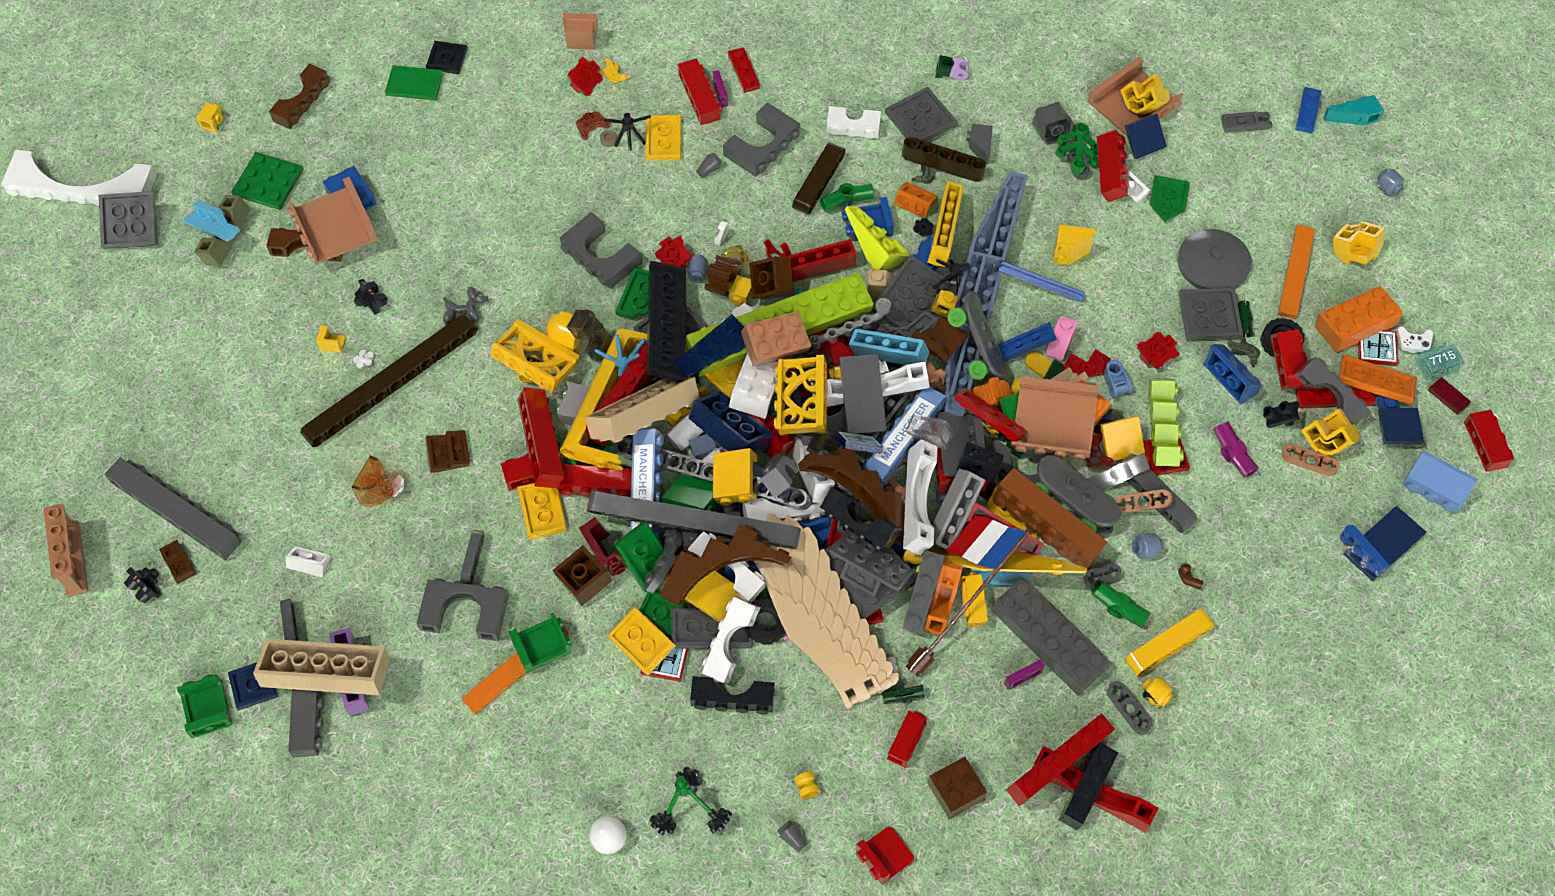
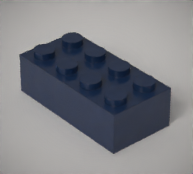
M718 391L694 400L688 419L724 449L735 451L750 448L757 456L768 451L774 433L750 414L730 408V398L723 392Z

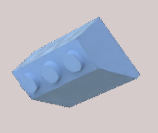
M1423 450L1402 485L1409 491L1422 495L1426 500L1442 506L1444 510L1456 514L1478 479Z

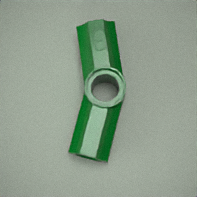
M843 183L837 191L820 199L821 207L825 213H829L841 206H845V203L851 205L855 201L874 199L873 186L871 183L854 186L850 183Z
M1103 580L1099 581L1091 590V595L1108 607L1107 611L1110 615L1118 619L1124 618L1140 628H1143L1151 614L1148 610L1133 603L1127 594L1117 592Z

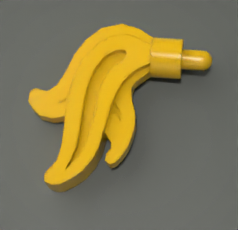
M605 59L607 69H602L600 72L605 74L610 82L618 83L631 78V75L618 73L619 67L616 62L613 65L610 59Z

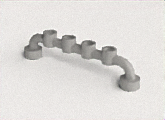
M880 298L876 302L877 312L870 316L863 315L860 320L855 322L847 321L843 327L838 329L830 328L823 335H812L809 340L810 348L818 350L821 347V343L825 341L835 343L838 340V336L843 334L851 337L855 328L870 329L871 323L881 319L890 312L891 302L886 298Z

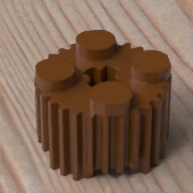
M716 255L715 264L711 263L708 268L707 276L709 282L708 284L705 283L704 288L707 291L727 297L737 275L740 276L741 269H739L738 262Z

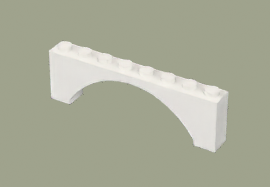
M15 150L1 184L6 192L12 196L22 195L29 198L39 197L46 200L56 199L63 202L73 201L80 204L90 203L99 206L98 195L151 191L157 175L151 165L134 163L131 169L109 181L91 186H69L55 182L44 175L37 166L39 161L33 152Z

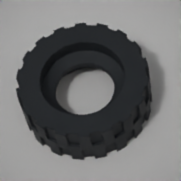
M1276 318L1266 324L1260 342L1264 351L1269 356L1275 357L1270 335L1279 331L1286 332L1299 329L1304 343L1305 334L1297 322L1295 323L1293 320L1286 318Z
M768 597L759 598L752 603L761 607L758 615L763 612L771 613L776 619V625L771 630H764L758 625L756 617L753 626L745 627V632L755 642L770 645L778 642L786 631L779 619L772 599Z

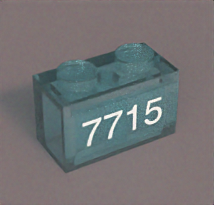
M1451 344L1447 346L1441 345L1432 351H1423L1419 354L1415 365L1427 382L1459 371L1465 361L1456 346Z

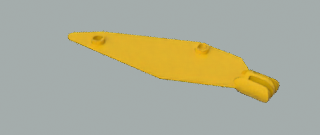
M930 547L926 550L945 556L944 561L981 571L995 570L979 566L960 556L945 554L946 549L941 547ZM905 550L904 562L910 561L911 564H921L924 552L918 555ZM1015 551L999 571L1051 572L1052 574L1060 575L1063 573H1086L1087 568L1064 560Z

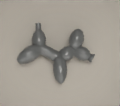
M468 287L467 295L469 300L466 305L455 306L452 301L444 297L443 300L447 309L443 317L444 324L447 325L452 322L456 313L464 312L467 313L473 322H478L479 316L474 308L476 303L488 302V295H478L475 288Z

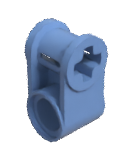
M1118 360L1109 361L1103 376L1111 397L1116 398L1117 395L1124 393L1131 394L1132 384L1127 377L1122 363Z

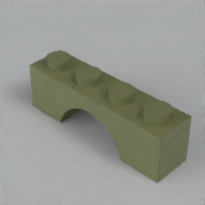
M225 195L218 207L225 213L226 221L239 229L250 211L248 205L237 195ZM237 234L229 241L215 236L213 238L202 237L194 252L205 265L221 266Z

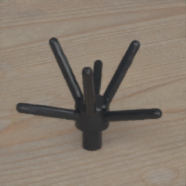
M625 113L622 120L604 119L605 122L622 124L615 147H618L624 132L627 131L628 149L632 150L631 130H633L643 145L646 144L634 127V123L649 119L651 115L633 119L630 113Z
M939 259L936 260L937 263L946 267L927 263L929 266L949 268L950 274L933 285L932 289H936L944 282H951L956 278L958 294L960 276L963 275L964 271L970 269L969 263L955 264L952 259L949 260L951 264Z

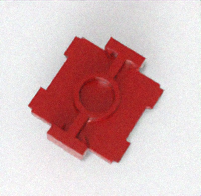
M582 56L578 64L567 75L572 81L570 86L577 93L582 92L585 96H590L596 84L603 80L602 76L598 73L601 68L594 60L588 62Z
M681 235L675 239H672L670 236L659 243L662 248L654 253L661 263L686 268L687 262L692 259Z
M1158 331L1147 341L1137 344V349L1140 352L1139 358L1146 366L1151 364L1155 369H1159L1165 363L1180 355L1175 349L1178 343L1170 334L1165 338Z

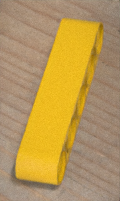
M1201 608L1133 651L1125 658V662L1137 677L1141 676L1210 631L1215 626V623L1204 609Z

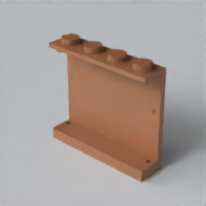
M1137 57L1089 92L1087 101L1126 136L1125 125L1154 113H1158L1159 119H1164L1170 111L1178 109L1182 103L1183 93H1180L1174 97L1170 94V100L1150 114H1137L1127 108L1120 90L1132 81L1143 83L1149 78L1141 70L1143 60L1140 57Z
M350 177L343 179L346 188L295 207L291 199L288 200L290 208L287 209L291 218H296L297 221H294V225L298 232L302 231V234L299 236L303 245H308L309 248H306L307 254L310 259L314 258L316 264L378 240Z
M1021 376L1015 422L1026 429L1027 432L1023 438L1015 442L1012 441V448H1015L1018 452L1032 450L1040 455H1046V452L1054 453L1058 457L1072 455L1075 459L1084 460L1086 457L1090 458L1099 385Z

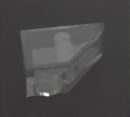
M917 415L912 416L906 429V433L916 439H922L942 449H948L954 436V431L947 420Z

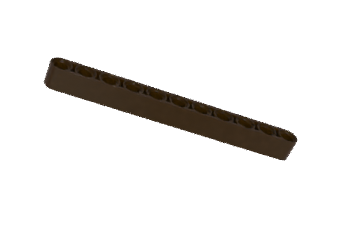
M460 315L305 424L300 434L312 447H318L477 333L478 327L467 315Z

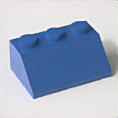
M1213 344L1210 347L1203 365L1241 405L1257 395L1262 384L1256 376L1249 372L1246 365L1235 357L1233 351L1222 344Z

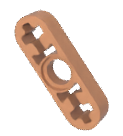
M1295 444L1286 445L1282 452L1284 461L1325 476H1333L1339 468V463L1335 458ZM1310 456L1314 458L1315 463H1307L1305 457ZM1327 464H1331V470L1327 469Z
M1164 489L1122 495L1116 499L1119 506L1123 503L1124 499L1126 502H1134L1136 509H1134V505H1128L1126 509L1120 507L1121 513L1166 508L1173 502L1172 494ZM1162 493L1164 496H1168L1164 504L1162 501L1153 500V498L1162 497ZM1142 496H1147L1149 499V504L1146 507L1139 505V499Z

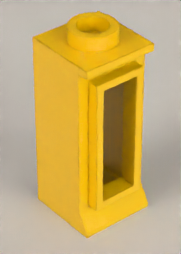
M969 572L961 577L963 607L983 584L982 574L976 575V572ZM984 589L964 612L965 620H968L965 627L986 626L988 618Z

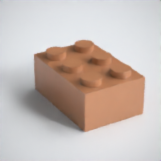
M799 311L746 324L741 331L753 367L778 361V359L804 354L811 347Z

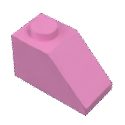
M1060 316L1054 329L1057 340L1049 343L1045 356L1060 362L1063 361L1076 332L1077 321Z

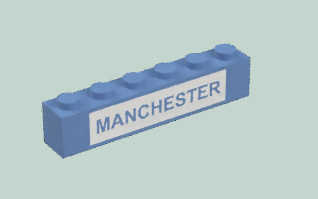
M931 387L922 389V391L919 390L914 397L913 403H909L906 406L903 416L896 419L893 429L886 432L883 442L880 444L881 446L876 445L870 459L867 458L862 464V469L878 472L882 488L906 458L908 450L918 442L936 418L937 412H940L945 406L946 396Z
M638 429V432L633 434L631 497L662 503L660 484L663 482L661 473L663 455L661 453V446L664 444V438L657 429ZM630 520V531L641 522ZM649 524L660 542L661 532L659 525Z

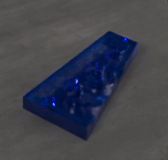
M731 314L679 357L675 364L689 377L718 361L726 359V357L734 353L737 354L746 348L741 333L744 326Z

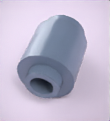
M694 255L689 261L688 276L694 283H702L707 276L708 261L702 255Z

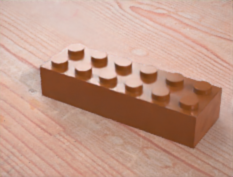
M1013 468L999 483L993 497L996 505L1007 510L1015 520H1021L1025 523L1027 529H1031L1033 533L1036 532L1046 545H1051L1056 549L1061 557L1067 558L1073 564L1085 567L1087 570L1099 558L1108 542L1019 471Z

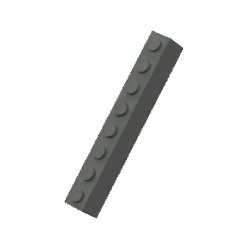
M120 457L105 472L104 475L111 484L226 561L241 544L237 537L239 534L230 527L226 529L219 519L208 517L209 514L204 509L199 508L198 510L189 499L185 498L183 500L177 491L172 488L170 490L165 488L166 485L161 480L152 479V476L146 470L142 469L140 471L131 460L125 461Z

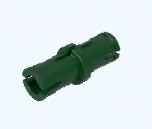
M1245 300L1238 302L1243 331L1242 337L1245 338L1246 334V338H1250L1254 335L1252 327L1253 315L1250 312V302L1246 301L1245 305Z
M923 685L907 688L901 686L900 689L883 691L882 697L885 705L900 701L906 703L907 700L924 698L925 693Z

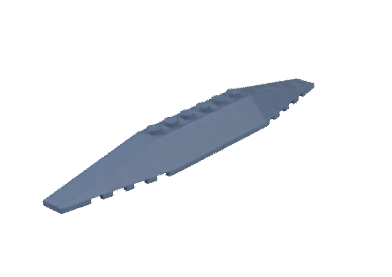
M1012 171L1009 172L978 232L973 237L967 258L970 269L963 272L957 294L958 300L955 308L962 307L965 304L966 294L969 291H974L980 300L988 325L1003 273L998 270L999 265L1002 261H1006L1028 176ZM969 321L959 327L967 332L969 336L946 362L945 413L962 418L966 408L962 407L954 398L962 390L968 389L971 391L974 378L969 374V365L973 361L980 359L979 350L969 328Z

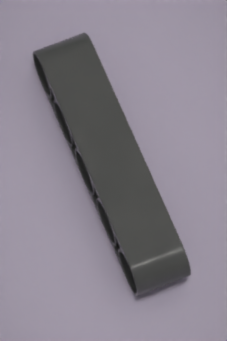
M1130 454L1117 465L1136 457V455ZM1151 469L1126 480L1139 493L1161 489L1169 491L1173 496L1172 504L1169 507L1156 510L1178 532L1183 533L1198 520L1194 511ZM1162 493V497L1153 498V500L1162 501L1164 504L1168 496H1164ZM1143 496L1149 502L1148 497Z

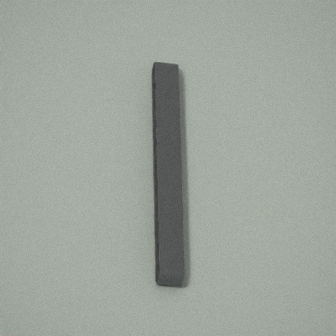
M624 438L622 441L615 442L614 450L624 458L632 460L633 440ZM628 444L627 450L623 452V447ZM661 448L663 455L661 469L713 483V476L708 477L709 472L713 470V463ZM680 459L679 465L674 467V462ZM697 464V469L691 472L692 466ZM753 475V492L758 498H764L768 501L803 511L810 508L812 499L802 489L790 486L786 489V496L780 499L779 495L774 498L769 490L765 493L761 492L765 485L760 480L761 477ZM800 496H804V497H805L804 502L801 503V504H798V503H797L798 498H799Z
M591 491L586 510L598 515L638 522L646 521L649 524L699 533L704 531L706 534L712 533L716 536L728 538L734 537L739 525L745 526L748 524L757 529L756 532L759 535L758 542L764 540L773 546L797 549L801 528L796 526L598 491Z

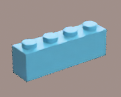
M856 328L849 342V346L855 356L878 354V358L881 361L904 365L926 362L929 355V350L924 340Z

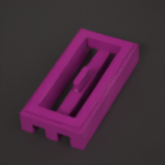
M712 71L713 83L721 107H727L728 97L720 71Z
M1040 659L1007 676L1004 683L1007 690L1041 674L1045 667L1044 662Z

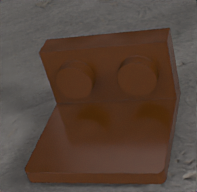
M940 318L928 334L925 332L921 334L916 330L911 336L915 339L924 340L929 354L946 363L969 335L959 327L952 326L946 319Z

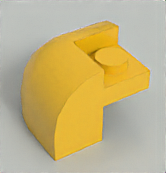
M1153 74L1143 83L1132 81L1120 90L1127 108L1137 114L1155 112L1170 100L1169 90L1164 89L1158 74Z
M1361 221V224H1346L1333 238V249L1336 256L1347 265L1352 261L1367 265L1370 260L1375 261L1384 242L1385 228Z
M560 311L559 314L552 313L547 322L546 336L579 355L581 351L580 338L586 328L584 318Z
M1341 408L1323 419L1314 421L1301 430L1310 446L1316 452L1324 455L1340 453L1358 442L1360 437L1355 424L1349 422Z

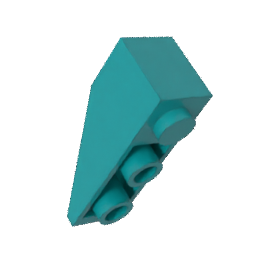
M1375 95L1364 96L1354 101H1347L1343 104L1328 107L1323 119L1330 122L1367 125L1379 121L1384 109Z

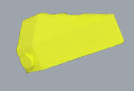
M847 206L845 208L864 255L873 270L890 271L910 256L896 239L892 241L886 236L887 231L873 224L874 220L858 206Z

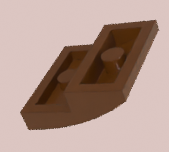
M465 430L446 431L445 435L426 436L425 442L430 473L453 470L470 465Z

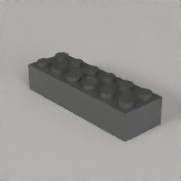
M1023 578L994 601L992 612L1078 696L1107 670L1110 661Z

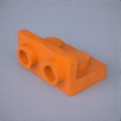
M906 182L898 189L894 204L922 218H926L929 208L937 201L938 196Z

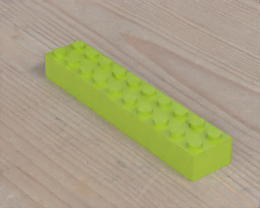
M859 272L691 333L686 336V346L699 375L702 376L745 360L748 351L741 331L746 324L799 311L807 336L868 314L871 312L874 304Z

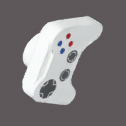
M1404 327L1398 328L1396 333L1400 348L1403 351L1410 353H1427L1429 351L1433 337L1431 330H1427L1424 334L1419 335L1409 333Z

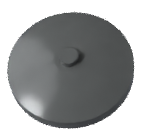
M1217 229L1200 230L1188 236L1183 241L1177 258L1178 267L1183 277L1198 289H1236L1247 279L1252 264L1251 255L1246 245L1233 234Z

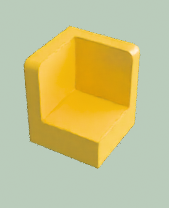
M320 325L316 343L320 351L342 353L346 338L344 335L331 334L328 326Z

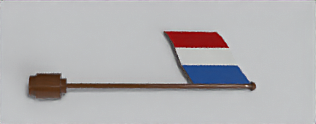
M974 516L944 553L960 556L974 564L995 570L929 648L926 646L921 648L919 646L907 661L908 664L905 667L917 677L920 674H924L935 660L932 657L935 654L932 650L1029 534L1032 535L1031 529L1028 528L1026 531L1015 529L990 518Z

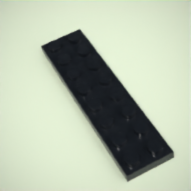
M651 260L649 264L646 375L683 382L685 380L686 269Z

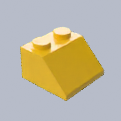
M1059 224L1052 262L1060 265H1071L1089 254L1096 229Z

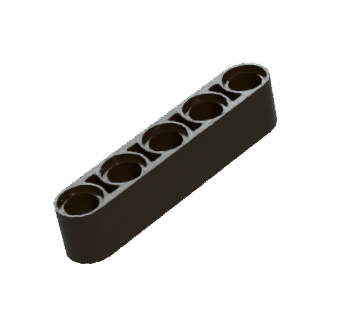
M907 137L903 143L901 155L905 160L975 182L981 181L984 177L986 162L981 158L915 137Z
M830 142L827 143L795 196L792 204L793 209L808 215L812 212L845 155V148Z

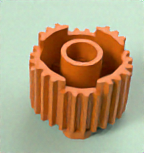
M998 377L991 378L985 385L974 387L972 390L975 395L1001 413H1003L999 399L1012 394L1009 383L999 380Z

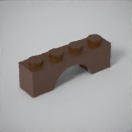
M309 63L299 75L303 84L302 91L293 98L279 99L269 110L273 122L288 129L297 124L302 114L308 111L312 102L318 99L322 90L328 87L330 80L325 70Z
M271 228L266 245L270 255L289 257L296 249L308 247L307 244L303 245L299 236L302 234V231ZM343 254L327 261L341 262Z

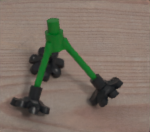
M686 766L683 768V773L681 771L676 773L677 779L674 783L676 790L668 809L663 814L657 813V815L650 817L651 827L654 829L659 828L658 833L660 835H664L665 831L673 834L676 829V823L672 821L671 811L679 796L691 795L708 812L711 820L708 821L707 825L712 834H715L717 830L722 831L725 828L723 824H727L730 821L729 817L732 816V812L724 808L717 812L715 809H711L696 794V785L702 784V779L697 778L699 775L697 769L690 772V767Z

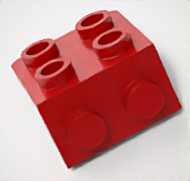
M889 826L867 842L863 839L856 844V856L862 863L865 862L873 879L878 880L881 885L914 861L913 854L893 828Z

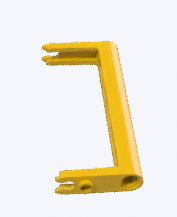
M622 328L618 329L615 333L620 338L622 357H628L630 350L636 348L642 339H645V342H647V334ZM614 336L606 354L617 359L618 352ZM605 357L560 448V453L566 458L592 464L599 468L604 467L621 471L623 467H621L619 455L586 446L589 438L585 417L598 410L618 378L619 367H616L615 362Z

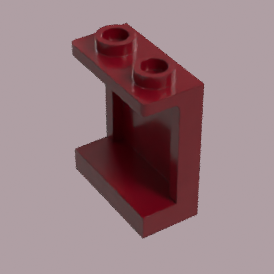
M596 517L579 527L580 532L601 566L612 576L622 574L627 566L619 553L614 552L609 556L601 543L602 540L610 536L608 530Z

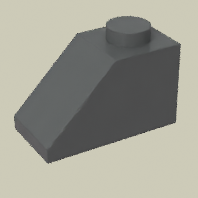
M972 124L971 131L967 130L966 141H970L969 149L988 164L993 126Z

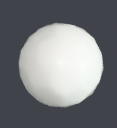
M607 815L598 818L593 822L589 830L590 844L601 854L616 853L624 846L627 838L625 825L615 816Z

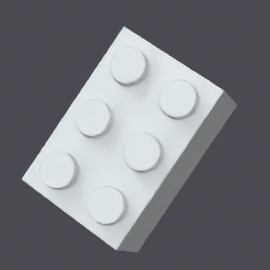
M747 353L732 391L729 407L765 419L775 394V383H778V377L775 375V366H778V362L774 361L753 367Z

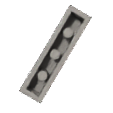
M958 470L932 524L934 527L935 545L947 550L959 536L985 479L969 471Z

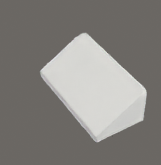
M1128 169V195L1138 203L1150 195L1151 191Z
M690 413L667 433L672 446L680 451H683L689 445L690 439L696 438L704 432L688 419Z
M294 546L286 556V568L323 577L331 555Z

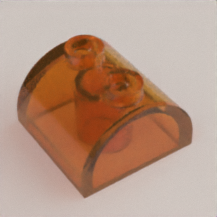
M370 455L351 487L358 503L366 507L382 504L387 499H390L394 492L383 464L378 458Z

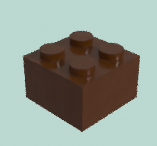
M774 256L749 263L752 299L769 300L794 294L790 257Z
M583 545L552 570L561 584L581 606L612 582L608 572Z
M966 757L933 773L928 778L927 784L948 819L982 802L987 795L985 787Z

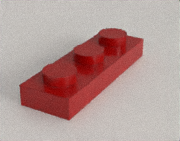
M744 47L728 51V57L743 92L746 93L760 89V83Z

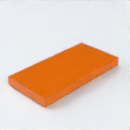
M1347 355L1342 356L1338 376L1343 384L1412 405L1415 397L1417 377Z

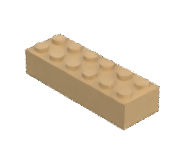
M685 377L683 382L668 379L660 380L586 416L585 419L591 439H599L601 442L607 440L619 442L626 435L636 434L640 428L650 427L654 421L664 420L668 414L678 413L682 407L692 406L694 400L700 398L695 377Z
M266 639L253 674L260 687L380 695L391 660L384 646Z

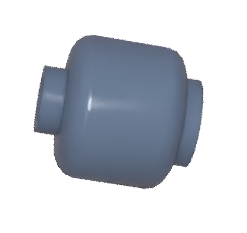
M1385 169L1377 177V186L1386 195H1397L1404 188L1405 179L1395 169Z
M1155 533L1138 534L1132 541V551L1140 559L1156 558L1163 549V542Z

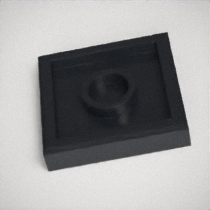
M434 41L426 69L442 70L444 73L459 75L468 46Z

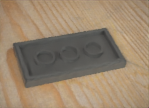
M878 354L840 357L839 363L847 433L859 434L886 431Z
M671 608V641L676 645L674 648L710 649L712 640L715 637L717 638L720 631L718 630L719 622L699 608ZM745 627L736 630L729 641V649H749L753 647V639L745 632Z

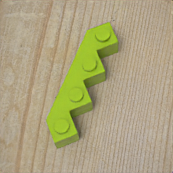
M1149 378L1148 401L1151 403L1149 411L1150 424H1152L1151 440L1152 446H1154L1153 463L1156 466H1180V461H1183V449L1178 445V439H1181V427L1176 423V417H1179L1180 408L1174 401V395H1177L1178 385L1175 384L1173 379Z

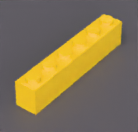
M946 181L928 258V263L946 267L937 263L936 260L939 259L946 263L948 261L964 188L963 184Z

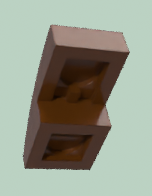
M178 540L159 549L177 584L196 575Z

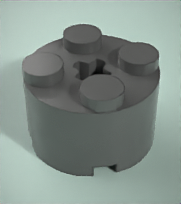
M1059 102L1036 109V115L1033 118L1032 124L1041 139L1046 141L1047 144L1057 143L1056 140L1060 134L1072 131L1073 121Z

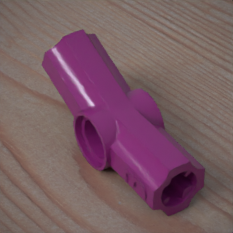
M1229 421L1213 429L1222 446L1221 454L1225 460L1232 462L1244 478L1253 475L1259 467L1248 455L1246 445L1241 439L1237 438Z

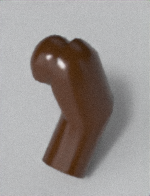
M1182 564L1178 569L1182 582L1185 585L1201 590L1203 580L1192 576L1189 564Z

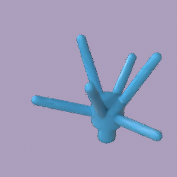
M618 334L615 335L618 352L617 359L598 349H595V353L615 362L616 367H619L618 376L620 377L629 363L639 357L637 352L644 344L645 339L640 341L629 357H622Z

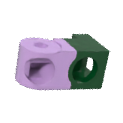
M940 55L936 66L935 78L946 76L954 77L957 80H965L968 77L969 63L962 59Z

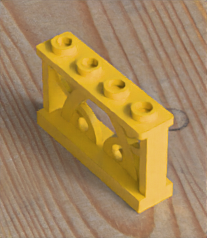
M517 319L508 331L496 342L492 343L490 356L495 360L500 361L551 393L571 372L577 369L580 355L555 342L520 319ZM513 337H515V338H517V342H516V341H513V340H511V339H512ZM523 350H537L542 353L544 362L527 361ZM563 366L564 368L560 371L558 367ZM551 369L555 371V377L551 375Z
M816 355V357L778 359V366H775V375L778 377V383H775V393L777 394V400L774 401L775 412H777V418H774L775 429L778 430L780 436L811 432L827 433V362L825 356ZM816 367L806 372L803 371V368ZM796 368L800 371L799 376H797L795 372L791 371V373L793 374L792 377H786V372L789 369ZM809 379V382L814 380L816 383L813 386H809L806 380ZM803 383L804 387L808 391L816 393V396L807 399L802 408H800L790 399V396ZM809 404H815L814 409L808 408V411H806ZM788 415L792 416L790 421L795 420L797 415L800 416L795 424L788 425L785 423V418ZM803 420L816 421V423H803Z

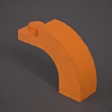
M943 561L924 631L940 635L947 627L963 566Z

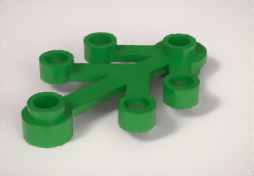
M1081 122L1077 123L1071 132L1058 136L1056 142L1060 146L1057 147L1055 152L1057 157L1064 158L1067 152L1075 149V158L1070 166L1073 174L1079 175L1086 167L1085 161L1082 160L1083 152L1090 159L1089 164L1091 166L1097 167L1099 165L1097 156L1098 146L1089 136L1088 125ZM1076 138L1075 142L1067 144L1068 140ZM1084 140L1091 146L1090 149L1084 143Z

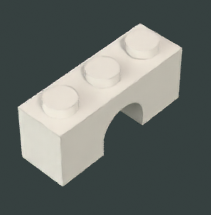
M829 106L826 133L848 135L851 137L860 136L869 139L878 138L881 111L864 110L863 116L860 119L852 120L847 117L846 108Z

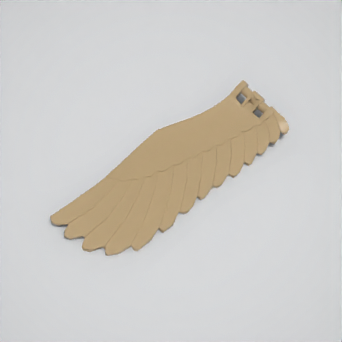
M768 514L767 521L801 528L797 549L771 545V548L775 550L781 548L790 553L789 556L792 557V562L789 568L775 563L754 561L764 577V582L789 639L827 675L838 690L848 710L853 708L852 705L858 702L862 703L870 699L871 695L877 692L880 694L895 685L899 679V674H892V663L886 662L883 648H878L876 635H870L868 622L866 619H860L857 606L851 604L845 588L841 589L838 573L830 570V558L824 549L819 551L817 539L809 527L803 529L795 519L788 515L782 521L775 514ZM872 680L874 685L866 688L864 683ZM853 688L855 695L848 698L845 692Z

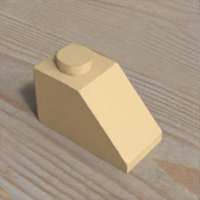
M868 269L867 291L870 297H880L894 278V275L887 270Z

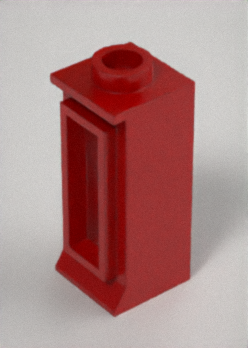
M908 711L888 752L887 760L906 768L907 761L910 760L927 725L928 719L922 713Z

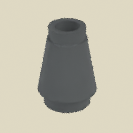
M715 153L708 154L696 172L704 178L720 168L722 161Z
M791 820L787 821L777 830L780 834L779 837L798 853L808 845L796 823H792Z

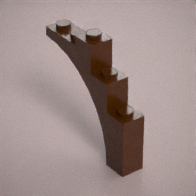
M842 447L835 450L834 454L825 455L809 453L798 463L800 471L825 476L845 487L864 504L874 520L886 518L900 527L902 530L894 543L903 542L905 510L900 493L891 492L890 490L883 491L877 471L861 470L855 449Z
M748 524L745 526L739 525L729 546L727 545L728 542L717 537L716 540L710 538L700 559H698L699 556L691 551H687V553L681 551L660 596L662 599L680 607L688 593L699 581L726 565L743 561H763L789 568L792 557L789 556V552L781 548L778 550L771 548V544L764 540L758 542L759 535L756 532V528Z

